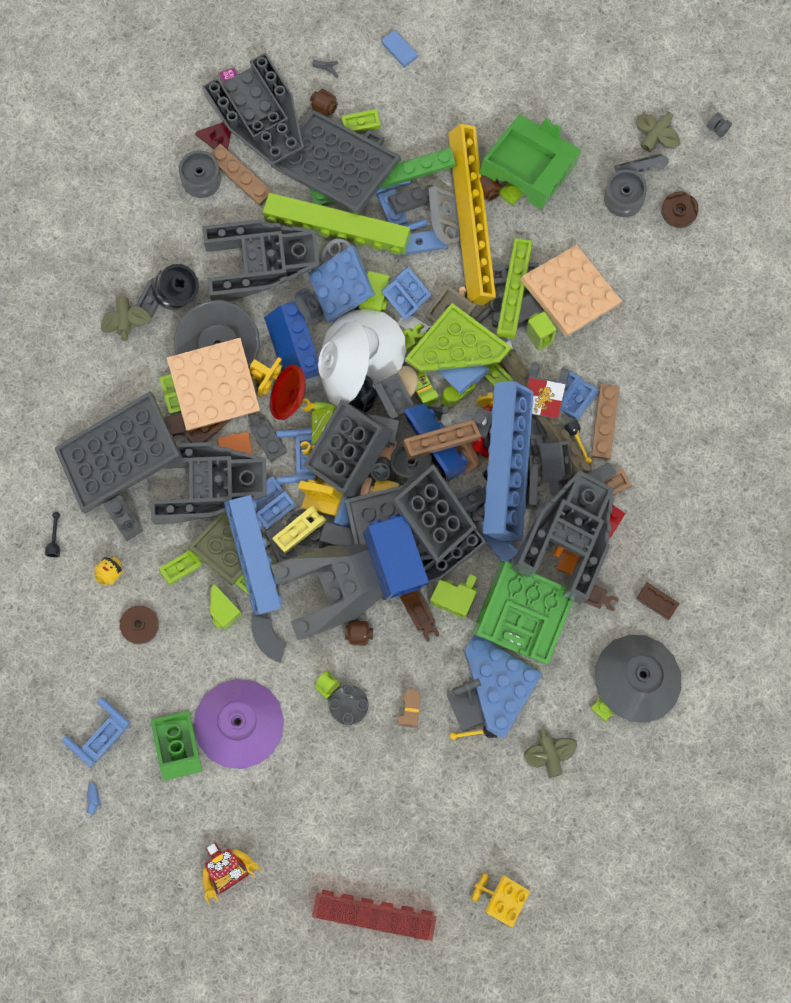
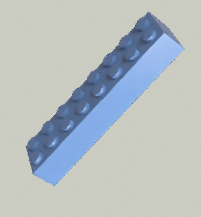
M516 381L495 383L493 391L494 401L491 411L492 427L490 428L491 439L488 448L489 464L487 466L486 502L484 503L485 516L482 528L483 534L502 542L523 541L534 391Z

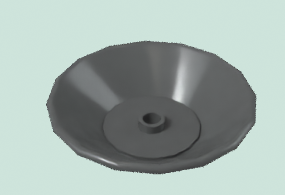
M224 300L204 301L189 309L178 322L174 335L175 355L215 345L216 342L222 343L241 338L250 369V365L254 359L256 360L260 348L259 331L251 315L239 305Z
M629 634L613 640L601 652L595 666V685L602 701L614 714L631 722L648 723L664 717L676 705L681 692V671L674 655L661 642L645 635ZM640 672L645 674V678L640 676Z

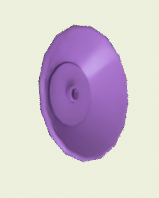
M234 679L218 684L205 694L196 710L194 730L198 745L209 759L223 767L244 769L260 764L275 751L282 738L284 717L280 703L269 689L255 681ZM236 719H241L240 725L234 724Z

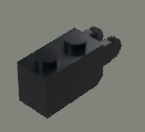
M369 376L365 377L364 384L359 393L349 403L365 413L373 407L378 395L373 387L374 382Z

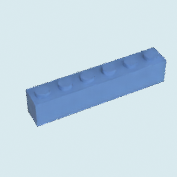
M249 495L224 502L254 615L280 609L282 599L275 587L277 582L274 574L271 572V558L265 550L267 544L264 536L261 535L260 529L262 525L260 519L256 516L255 510L257 507L255 500Z

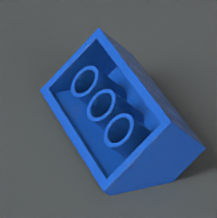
M295 301L280 305L265 316L264 319L276 356L282 359L281 365L283 367L281 371L289 365H296L303 370L306 379L319 376V360L304 316L299 311Z
M425 404L404 410L407 422L416 435L445 428L442 423H437L435 412L431 407L428 409ZM457 446L431 453L435 464L448 482L467 469L466 463L468 462L462 453L458 454L455 449Z

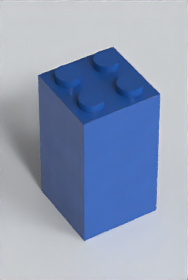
M395 514L388 517V520L381 522V519L370 522L363 536L385 600L420 590L426 586L429 581L411 528L405 518L400 516V514Z

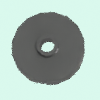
M302 288L295 294L296 305L308 321L317 324L324 319L322 315L324 312L315 294L311 295L309 293V289Z

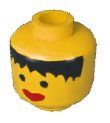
M116 557L102 558L94 568V578L104 586L113 585L123 573L122 563Z

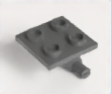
M479 678L470 682L465 681L463 685L453 688L452 693L447 694V698L462 731L485 721L476 692V687L481 686Z

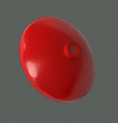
M287 366L274 383L270 396V411L275 419H288L298 410L304 400L306 378L299 366Z

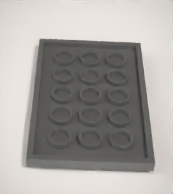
M312 110L299 126L304 149L273 166L271 165V167L359 215L401 161V157L325 115Z
M150 391L55 447L81 512L85 514L182 457L156 398Z

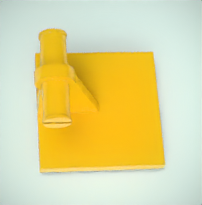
M482 873L478 883L474 885L475 890L470 899L478 903L482 892L492 895L485 913L513 928L530 891L502 875L495 892L485 888L490 876Z

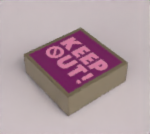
M232 67L218 72V75L223 83L238 75L236 68Z

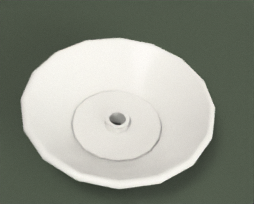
M369 309L353 310L338 318L328 329L322 348L344 323L355 320L362 324L368 334L370 346L369 366L366 376L372 379L374 387V384L396 374L402 368L406 356L405 336L398 323L386 313Z
M355 320L344 323L324 345L319 356L318 369L323 388L329 402L336 407L341 399L350 403L357 396L364 384L369 366L370 346L368 334L364 326Z

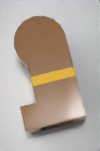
M409 689L403 696L405 712L404 716H398V726L417 728L420 694L415 689Z

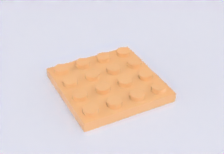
M578 245L528 272L520 279L565 337L604 315L622 302Z
M241 338L167 357L187 431L260 412Z

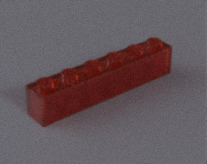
M322 890V893H317L313 918L427 941L433 940L437 916H433L432 911L421 910V913L413 912L412 907L401 906V909L393 908L394 904L382 902L381 905L373 904L374 900L362 898L361 901L353 900L354 896L342 894L341 897L333 896L334 892Z

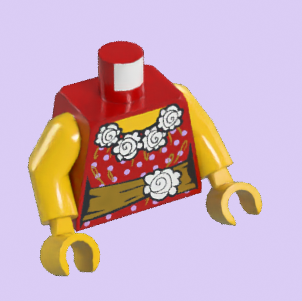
M216 843L212 844L206 849L211 860L205 863L202 876L206 902L208 905H211L209 902L211 898H215L218 902L219 898L217 895H220L249 875L256 877L253 874L254 870L259 869L262 871V868L248 854L238 849L230 850L228 848L221 852Z

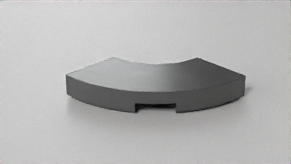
M253 615L252 632L256 644L267 657L281 663L286 643L278 640L274 635L271 619Z

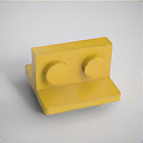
M277 358L271 369L255 359L251 363V378L260 384L257 397L261 398L263 394L266 396L272 387V380H276L282 372L281 358Z
M317 475L316 481H300L298 488L305 493L302 509L307 510L314 506L318 513L337 515L343 496L341 492Z

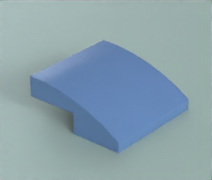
M408 266L381 291L404 320L418 310L419 306L431 296L430 292Z
M484 365L437 371L462 394L474 382L477 384L490 370Z
M569 371L561 411L569 417L579 420L598 394V389L582 381L580 376Z
M273 476L267 479V497L255 501L257 507L255 510L256 516L260 519L265 529H268L296 507V504Z

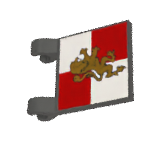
M532 363L527 388L534 391L532 415L559 420L569 378V370L561 369L559 381L537 377L540 369L539 364Z

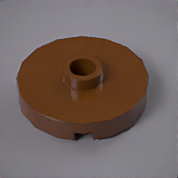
M681 191L669 194L663 202L661 211L664 220L669 225L684 228L696 220L699 208L696 199L692 195L690 196L686 192ZM677 209H681L683 212L679 213Z
M134 606L123 613L120 619V631L128 642L133 644L148 643L156 636L159 630V621L156 614L150 608ZM138 621H141L142 626L139 628L136 627V623Z

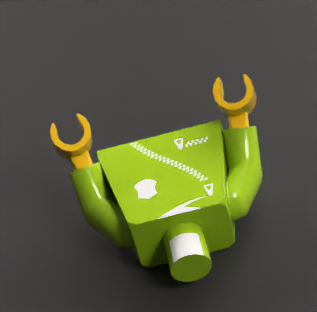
M304 398L302 403L308 404L306 407L300 408L304 412L315 409V411H312V446L306 441L300 444L302 448H307L301 452L305 456H309L336 406L328 402L315 401V403H311L308 399Z

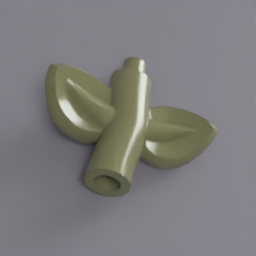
M671 112L661 116L658 121L654 116L648 114L637 116L636 125L638 129L646 133L644 140L640 144L644 150L651 152L657 141L667 148L680 145L677 132L669 128L672 124L671 119L674 116Z
M120 296L116 298L117 311L105 314L101 329L106 333L117 330L121 340L127 341L128 335L131 333V325L142 326L151 322L152 319L143 308L137 306L130 308L129 299L125 296Z
M546 729L540 730V739H538L540 745L529 747L524 753V758L532 767L539 768L546 764L549 778L562 775L560 760H568L574 754L577 740L560 738L553 742L552 736H548Z

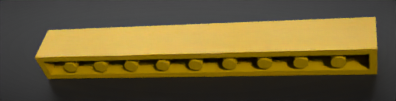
M460 123L448 135L456 167L452 169L467 299L473 304L485 305L496 298L484 193L480 182L481 174H479L480 160L476 126Z

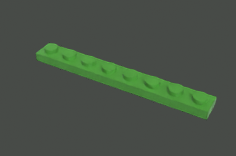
M451 147L398 163L378 190L456 167ZM310 190L314 204L327 206L335 203L314 190Z

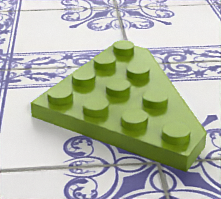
M451 303L408 354L405 362L419 372L500 364L512 347Z

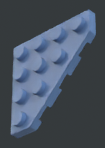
M474 635L464 651L465 657L468 660L472 680L479 678L481 686L476 687L480 709L485 719L486 729L504 740L542 673L485 639Z

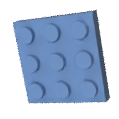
M352 245L308 273L326 320L330 323L375 295L356 247Z

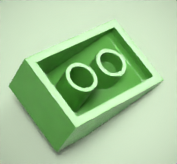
M184 711L151 719L163 781L202 772L190 712Z

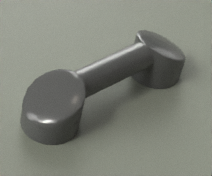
M496 297L486 304L487 307L474 320L481 324L491 312L501 311L503 299Z

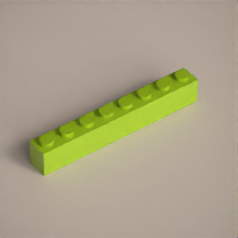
M269 193L263 209L265 220L271 224L279 223L287 227L295 226L311 229L323 237L331 236L337 239H344L354 242L359 246L367 245L375 250H387L395 255L406 254L411 238L410 227Z

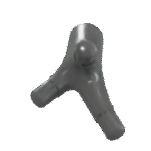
M313 60L312 67L325 69L336 78L339 76L332 68V66L338 64V61L324 62Z
M443 404L440 407H431L438 414L439 421H441L443 414L449 412V408Z

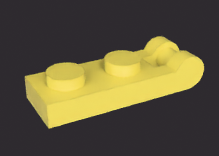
M314 506L308 508L272 538L284 554L326 522L324 516H320ZM312 517L314 521L310 523L307 519Z

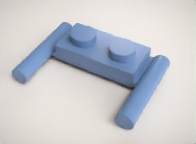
M411 180L378 190L376 195L387 222L410 227L411 231L428 225L426 218L408 224L405 213L395 215L387 200L389 196L397 194L395 189L411 184Z
M312 428L277 430L278 438L296 437L297 473L294 476L277 477L278 484L300 483V481L308 482V480L316 481V474L303 466L308 456H305L301 451L307 448L300 446L305 441L309 442L312 446Z
M103 697L97 703L111 716L84 746L80 748L68 736L62 739V742L90 768L131 724L128 719Z

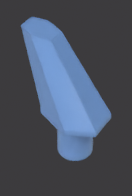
M89 782L86 801L89 803L86 813L94 815L97 805L101 806L97 785Z

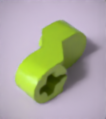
M474 382L462 394L452 385L447 387L440 398L442 404L447 407L456 406L473 392L476 383Z

